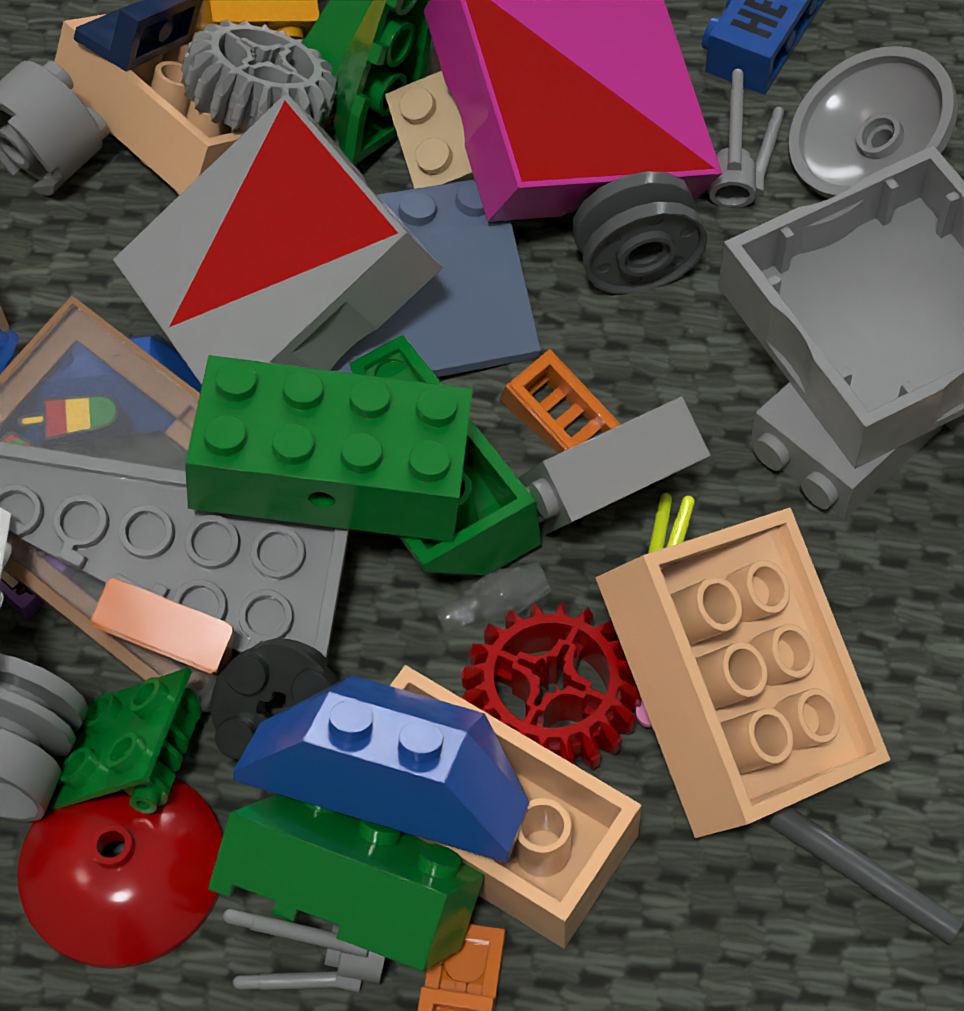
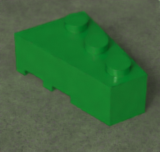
M275 794L229 813L208 890L230 897L234 887L237 886L275 901L272 914L294 922L298 911H303L339 925L340 928L336 939L423 972L461 949L485 875L464 864L459 854L448 847L428 844L412 834Z

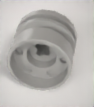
M1 653L0 817L22 822L41 820L62 773L58 763L53 758L69 754L76 740L73 732L79 730L89 707L83 695L65 680L44 668Z

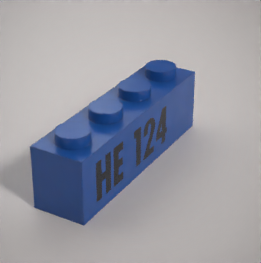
M727 0L726 10L720 18L714 16L708 23L703 35L702 48L707 50L705 72L732 82V72L735 69H741L744 74L743 87L766 95L825 0Z

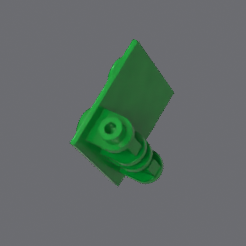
M187 667L158 678H149L143 683L114 693H105L96 698L90 704L83 721L84 727L73 753L67 757L60 768L62 771L59 778L60 782L49 807L57 810L120 790H124L131 796L129 803L139 812L154 813L157 806L164 805L168 800L170 789L176 776L173 772L178 771L183 762L182 755L188 749L189 740L202 713V708L198 703L199 695L194 690L186 687L192 671Z

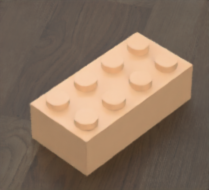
M405 665L390 686L485 713L529 800L528 812L507 863L425 838H418L428 844L442 845L458 853L464 864L485 875L478 896L565 949L638 837L642 805Z

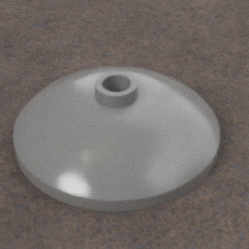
M901 46L875 48L844 60L813 85L794 115L789 133V153L795 170L813 191L830 199L850 188L861 178L932 145L941 154L953 133L957 119L958 100L954 84L944 67L934 57L914 48Z

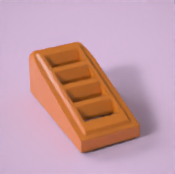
M551 349L508 383L500 397L502 403L518 419L559 454L587 441L599 430L604 433L621 425ZM547 384L554 391L538 403L532 395ZM565 399L572 406L554 420L548 412ZM582 414L590 422L573 437H570L564 429Z

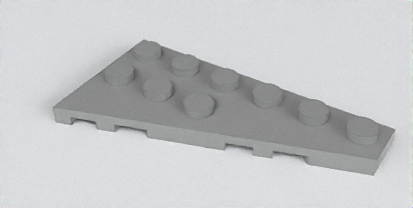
M0 442V507L11 513L8 531L10 536L103 584H106L110 578H117L229 623L234 628L233 651L239 654L242 651L253 648L258 643L280 638L296 640L312 646L328 659L350 529L188 509L186 471Z

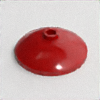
M175 777L167 802L162 806H157L154 813L147 814L135 810L129 803L131 796L124 790H120L57 810L49 807L50 801L41 820H36L32 823L24 839L18 861L17 882L20 901L29 922L38 935L59 954L83 965L97 968L115 969L139 966L159 959L180 947L207 920L220 895L208 890L223 835L209 805L201 795L182 780ZM122 841L125 843L124 849L119 855L111 858L102 856L103 849L110 842Z

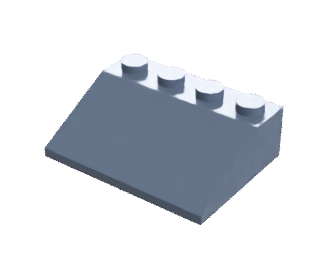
M475 179L377 195L399 216L443 268L383 325L352 346L330 371L352 373L350 362L402 334L436 377L525 361L540 356L541 348L511 220L487 222Z

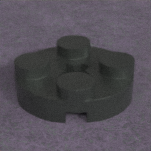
M269 639L256 644L253 648L242 651L221 671L212 692L211 716L216 728L215 742L218 749L226 757L239 761L260 722L271 717V714L265 709V702H270L276 692H280L286 695V706L291 707L338 683L335 674L327 667L330 662L320 651L312 646L291 639Z

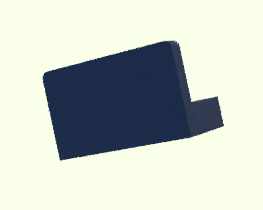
M203 0L137 1L76 27L74 40L122 70L128 71L191 42Z

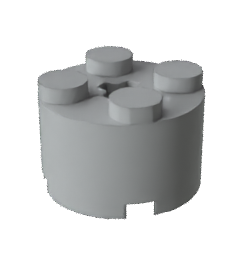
M22 61L0 80V165L12 175L23 169L39 180L31 188L41 195L49 196L102 148V139L109 134V127L95 110L85 107L71 90L74 87L73 81L60 65L53 61H48L44 66L31 61Z

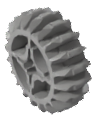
M229 20L221 21L220 25L206 24L203 31L195 32L193 41L188 45L181 68L183 72L181 83L185 86L184 95L195 102V109L202 113H210L213 123H224L231 127L233 133L236 131L246 132L285 93L323 128L325 119L329 118L334 104L337 78L332 74L333 66L327 61L322 60V53L315 49H308L303 39L295 40L287 36L285 30L277 32L269 29L266 24L262 27L253 26L246 20L241 21L239 25Z

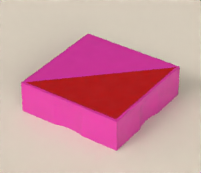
M430 0L423 10L445 83L461 115L465 138L464 146L487 222L563 216L577 211L581 203L599 187L622 176L645 171L670 173L684 180L695 200L722 175L664 0Z

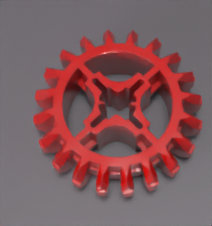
M563 600L555 608V614H543L542 607L534 601L533 605L530 606V617L522 619L517 613L509 609L505 615L506 630L488 623L487 628L484 630L485 644L472 643V647L469 650V663L472 666L464 667L461 674L462 687L467 690L462 695V699L574 764V759L580 757L583 763L592 770H595L600 764L599 749L614 755L621 749L622 738L619 733L631 734L636 725V715L632 711H636V707H640L642 704V698L620 641H614L616 630L612 621L610 620L597 627H592L593 613L589 607L584 609L576 618L568 616V607ZM549 651L543 655H530L537 652ZM579 658L586 661L596 670L605 685L606 694L592 689V681L585 679L577 673V661ZM563 673V690L560 691L556 686V692H546L540 703V687L543 686L547 690V684H557ZM499 682L511 687L512 695L526 702V716L524 720L513 715L500 700L497 693ZM569 720L577 722L565 727L550 728L559 721Z

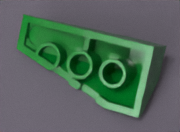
M373 0L334 74L337 82L331 115L340 149L354 165L398 136L385 94L425 78L432 37L423 10L430 0Z
M403 334L350 362L351 372L354 374L443 385ZM469 418L454 541L447 542L398 535L424 572L489 575L541 545L536 500Z

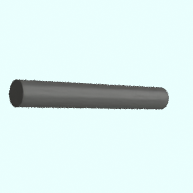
M787 806L776 811L771 819L770 827L948 945H951L964 925V920L792 807Z

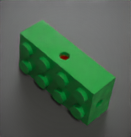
M208 355L185 461L188 509L453 542L473 389Z

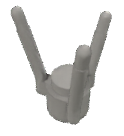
M735 69L732 72L729 147L722 149L716 155L722 175L701 193L710 195L711 201L722 207H745L754 201L755 196L759 197L764 194V177L784 116V109L779 106L773 110L755 163L750 153L742 148L744 74L741 69Z
M228 909L223 914L224 921L228 924L328 948L324 965L338 968V971L239 975L233 980V986L238 990L338 988L359 993L361 981L380 983L385 957L336 939L340 928L337 924L333 923L332 931L330 932L234 909Z

